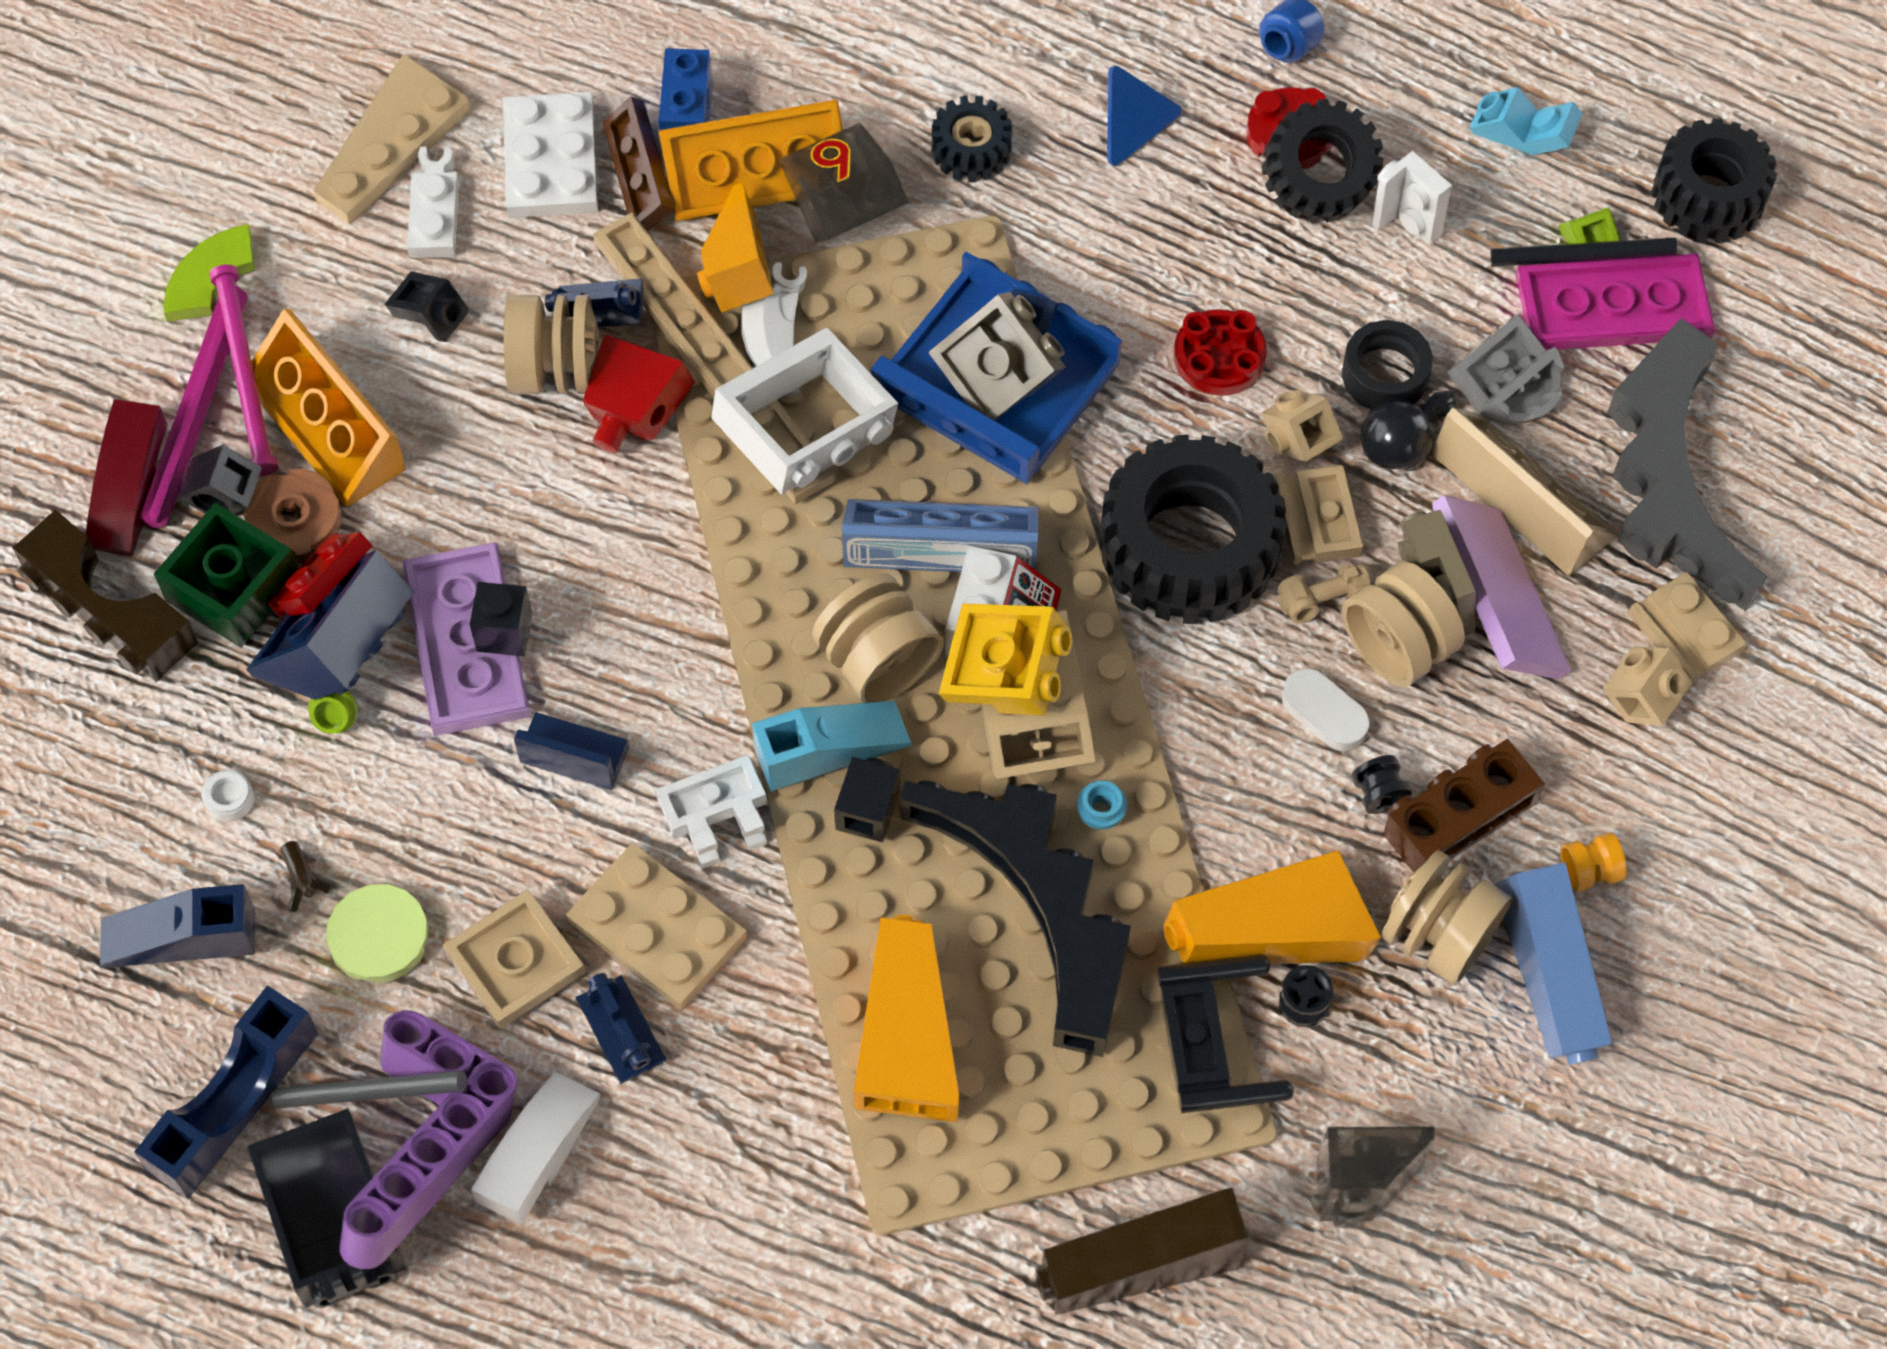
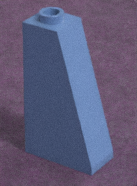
M1566 862L1519 872L1496 883V887L1513 897L1503 922L1549 1058L1552 1059L1566 1055L1568 1065L1598 1059L1596 1048L1611 1045L1612 1041Z

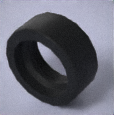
M1392 320L1370 322L1356 330L1347 343L1341 373L1345 389L1357 403L1370 410H1373L1380 404L1393 400L1415 404L1427 390L1432 371L1433 354L1429 342L1417 329L1403 322ZM1371 350H1395L1406 356L1414 365V375L1401 383L1388 384L1378 382L1367 376L1361 369L1360 359Z

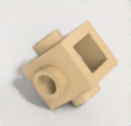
M1291 390L1278 396L1274 401L1275 405L1261 413L1267 427L1265 437L1268 444L1277 454L1307 462L1343 440L1333 410L1326 397L1302 392L1301 390Z
M1631 647L1629 652L1622 658L1620 665L1603 690L1626 723L1664 725L1671 713L1679 705L1680 700L1692 684V681L1680 665L1679 658L1670 649L1662 647Z

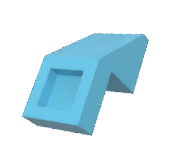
M1515 87L1483 95L1469 130L1474 135L1531 155H1537L1569 147L1583 112L1574 102L1537 110L1521 89Z

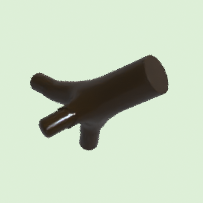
M290 841L281 846L280 852L291 879V899L288 910L297 912L303 894L306 898H311L314 895L313 888L329 894L332 886L321 880L311 871L297 841Z

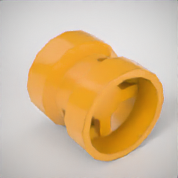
M1606 833L1598 835L1591 843L1583 844L1577 840L1561 845L1560 860L1561 863L1566 862L1573 892L1589 890L1593 887L1594 883L1601 881L1610 885L1626 879L1625 856L1615 834Z

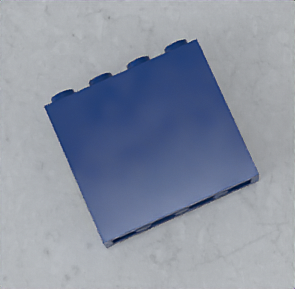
M965 251L962 255L961 274L893 358L889 360L882 355L871 368V375L898 402L897 409L1028 485L1120 365L1122 339L1118 338L1108 327L1093 324L1079 316L1069 305L1059 302L1050 334L1058 340L1065 354L1060 360L1066 368L1033 395L1025 397L995 422L965 403L928 352L998 294L1011 292L1012 288L1050 301L1053 300L1039 293L1032 284L1023 280L1018 281L1000 271L990 260L979 259Z

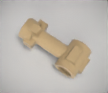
M1350 564L1338 567L1339 576L1310 586L1306 584L1302 576H1291L1279 584L1278 602L1284 614L1290 615L1294 623L1308 622L1319 612L1317 603L1344 594L1348 598L1361 588L1369 584L1371 585L1365 567L1362 564L1353 567Z

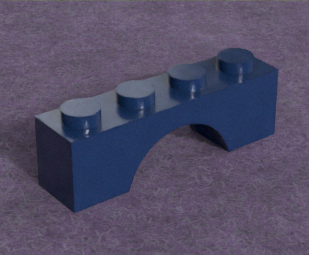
M267 985L234 1026V1035L229 1051L220 1068L206 1087L184 1106L177 1109H168L134 1151L146 1171L189 1199L318 1036L319 1033L309 1012Z

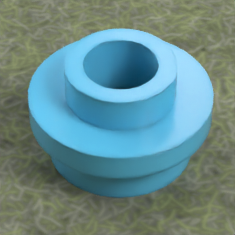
M1100 780L1090 783L1078 795V815L1091 828L1099 830L1113 828L1123 820L1126 814L1127 800L1123 791L1109 781ZM1097 802H1104L1111 809L1107 812H1098L1092 806Z

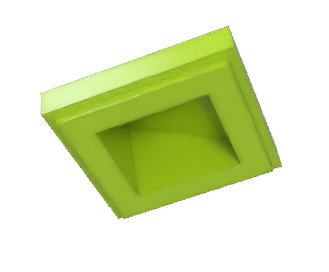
M1610 207L1558 224L1560 232L1568 244L1621 241Z

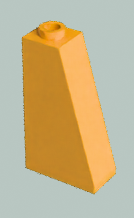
M1338 850L1175 900L1163 927L1168 946L1172 951H1178L1183 964L1260 954L1266 955L1270 960V964L1360 962L1369 958L1381 938Z
M896 915L892 919L880 917L853 1091L854 1109L958 1123L959 1090L932 924L923 923L921 919L911 915Z

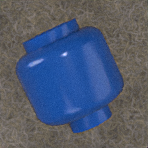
M1283 0L1265 14L1259 25V36L1263 48L1271 57L1284 63H1294L1304 58L1319 45L1324 37L1325 26L1322 15L1308 0Z

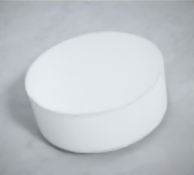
M235 770L219 771L210 776L202 788V801L208 813L216 820L222 822L239 820L247 815L253 807L255 799L253 788L248 778L241 772Z

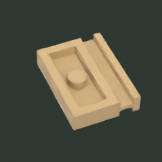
M1343 465L1297 471L1296 475L1283 477V473L1275 475V479L1279 484L1278 494L1284 497L1286 506L1284 519L1286 522L1285 533L1293 566L1300 565L1301 561L1314 560V563L1361 556L1363 544Z
M1687 572L1650 593L1640 603L1632 604L1628 615L1656 648H1668L1679 658L1680 665L1692 683L1703 674H1709L1741 654L1747 645V642Z

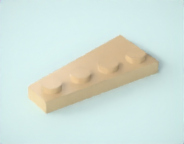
M403 54L314 189L316 201L350 225L418 160V151L421 147H427L428 151L471 110L469 98Z

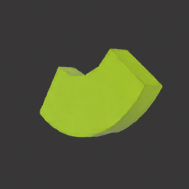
M249 224L236 226L209 237L194 247L182 259L174 270L165 292L164 315L167 322L212 315L215 300L218 296L217 286L211 283L209 275L210 270L214 267L226 264L233 265L237 268L238 276L255 271L252 233Z

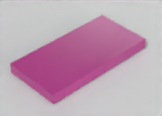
M1698 253L1517 267L1515 276L1524 322L1545 350L1554 346L1557 350L1658 343L1680 318L1711 339L1715 333Z

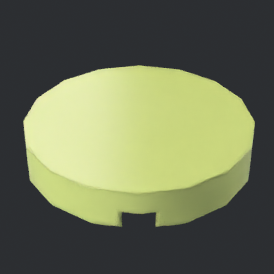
M371 884L351 891L335 905L327 921L326 942L335 964L348 977L359 981L362 979L373 981V983H388L403 977L421 961L426 951L425 946L427 938H429V925L421 904L407 890L390 884Z

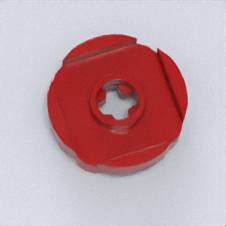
M1284 87L1259 93L1249 112L1246 127V138L1251 150L1258 157L1259 152L1263 155L1265 146L1283 118L1291 110L1295 112L1301 104L1309 102L1313 106L1318 99H1326L1324 93L1316 88L1302 89L1296 87ZM1309 140L1302 143L1299 147L1298 155L1303 170L1318 164L1321 161V156L1327 153L1328 150L1330 152L1333 145L1323 140Z

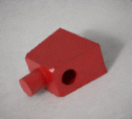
M605 334L584 395L585 407L592 417L601 423L592 442L609 453L617 454L627 433L647 441L655 439L695 383L684 363Z

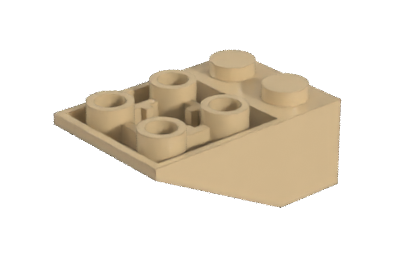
M1067 610L1057 611L1070 628ZM1073 639L1070 653L1067 656H1060L1056 670L1061 680L1059 698L1056 702H1048L1045 716L1001 714L992 705L981 704L992 773L996 779L1096 762Z

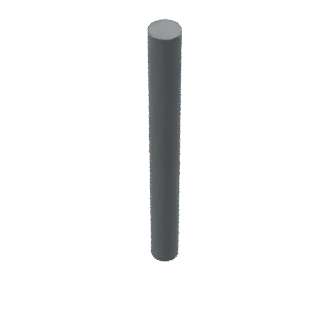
M463 1070L280 1087L273 1091L272 1099L274 1106L280 1109L462 1092L467 1087V1077Z

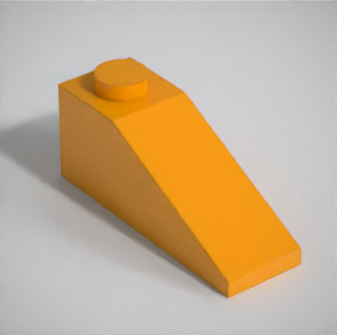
M743 182L733 186L701 249L704 270L697 272L705 297L714 296L721 313L774 294L758 218Z

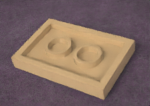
M633 842L565 914L570 925L680 1011L690 1003L748 938L746 929Z

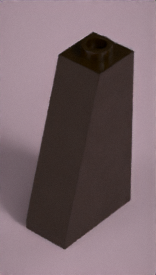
M1233 1187L1044 1249L1042 1268L1035 1269L1036 1282L1042 1301L1051 1299L1055 1315L1238 1270L1248 1236Z

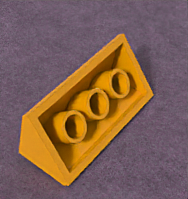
M283 309L252 359L260 404L313 469L330 483L340 502L344 506H351L406 470L397 436L291 309Z

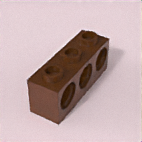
M1508 738L1493 748L1490 744L1482 746L1467 759V765L1454 773L1451 769L1441 772L1428 784V790L1415 798L1411 794L1406 795L1390 807L1383 835L1412 872L1425 864L1438 849L1448 855L1450 860L1537 804L1545 783ZM1500 775L1506 778L1510 784H1496L1489 776ZM1450 801H1464L1470 806L1471 810H1458L1451 805ZM1414 825L1424 826L1430 830L1432 835H1417L1410 827Z

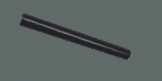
M1676 237L1496 248L1490 249L1491 267L1677 256Z

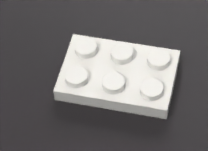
M592 92L503 97L507 217L520 218L598 212Z

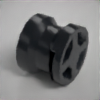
M1384 755L1364 762L1352 772L1351 778L1354 785L1362 789L1365 795L1362 803L1368 814L1387 812L1399 799L1409 794L1412 795L1409 784L1401 780L1399 776L1401 766L1396 756Z
M1310 965L1295 967L1287 973L1279 995L1278 1006L1282 1016L1289 1023L1297 1027H1311L1320 1023L1325 1018L1333 997V984L1330 977L1323 970Z

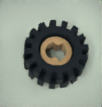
M968 95L960 96V105H956L952 99L946 102V111L940 107L936 112V119L932 121V153L935 164L941 163V171L947 175L953 170V179L958 181L961 180L962 174L968 175V182H976V175L981 174L983 181L991 179V169L997 175L1003 171V163L1008 164L1010 153L1012 152L1011 119H1007V111L1003 107L997 111V102L990 99L987 105H984L983 96L977 95L975 96V103H969ZM970 132V135L983 139L977 143H971L969 138L962 137L963 134L966 136Z

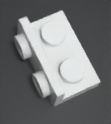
M1413 151L1399 162L1393 160L1388 163L1378 176L1379 183L1377 196L1374 201L1375 209L1372 226L1380 231L1398 217L1403 227L1410 234L1418 235L1428 245H1431L1443 234L1452 185Z

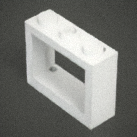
M826 327L716 388L711 418L776 490L783 495L796 486L805 487L816 479L819 473L834 464L836 466L845 464L858 450L871 443L877 445L884 441L893 431V422L898 402ZM822 375L860 416L788 456L751 414Z

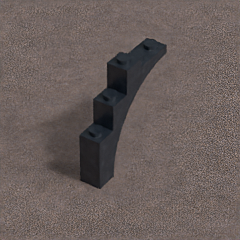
M905 781L900 797V819L939 831L971 848L1002 873L1030 909L1044 935L1055 974L1057 1012L1053 1046L1103 1057L1129 945L1131 926L1122 924L1119 919L1106 914H1096L1092 917L1083 915L1092 879L1094 859L1085 858L1080 852L1067 848L1057 849L1056 851L1047 850L1055 818L1057 794L1048 793L1046 789L1034 784H1022L1020 786L1008 784L1004 801L1001 802L979 791H970L964 794L946 790L944 786L933 781H919L918 783Z

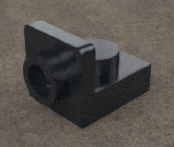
M410 271L384 304L393 317L425 324L433 337L440 342H446L469 313V308L448 279Z

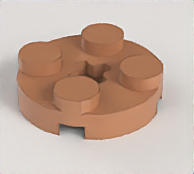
M289 469L287 470L288 475H281L273 479L271 474L261 479L256 484L249 506L243 510L245 521L291 548L296 563L304 564L322 542L331 535L338 533L341 525L342 510L333 488L325 478L309 470ZM296 507L301 508L302 517L297 521L286 522L284 516L281 515L284 511L293 512Z

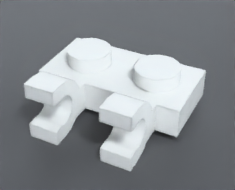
M748 755L655 789L657 800L674 839L689 834L702 869L720 862V857L716 850L718 845L709 826L735 816L748 851L767 845L763 833L765 831L764 824L756 808L767 804L766 794Z

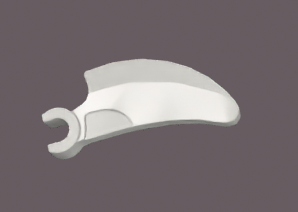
M776 262L771 276L774 294L743 305L741 314L742 338L746 352L754 367L793 346L794 318L798 294L804 289L807 277L806 268L800 266L796 279L787 280L781 275L782 263ZM800 387L786 394V396H796L800 392Z

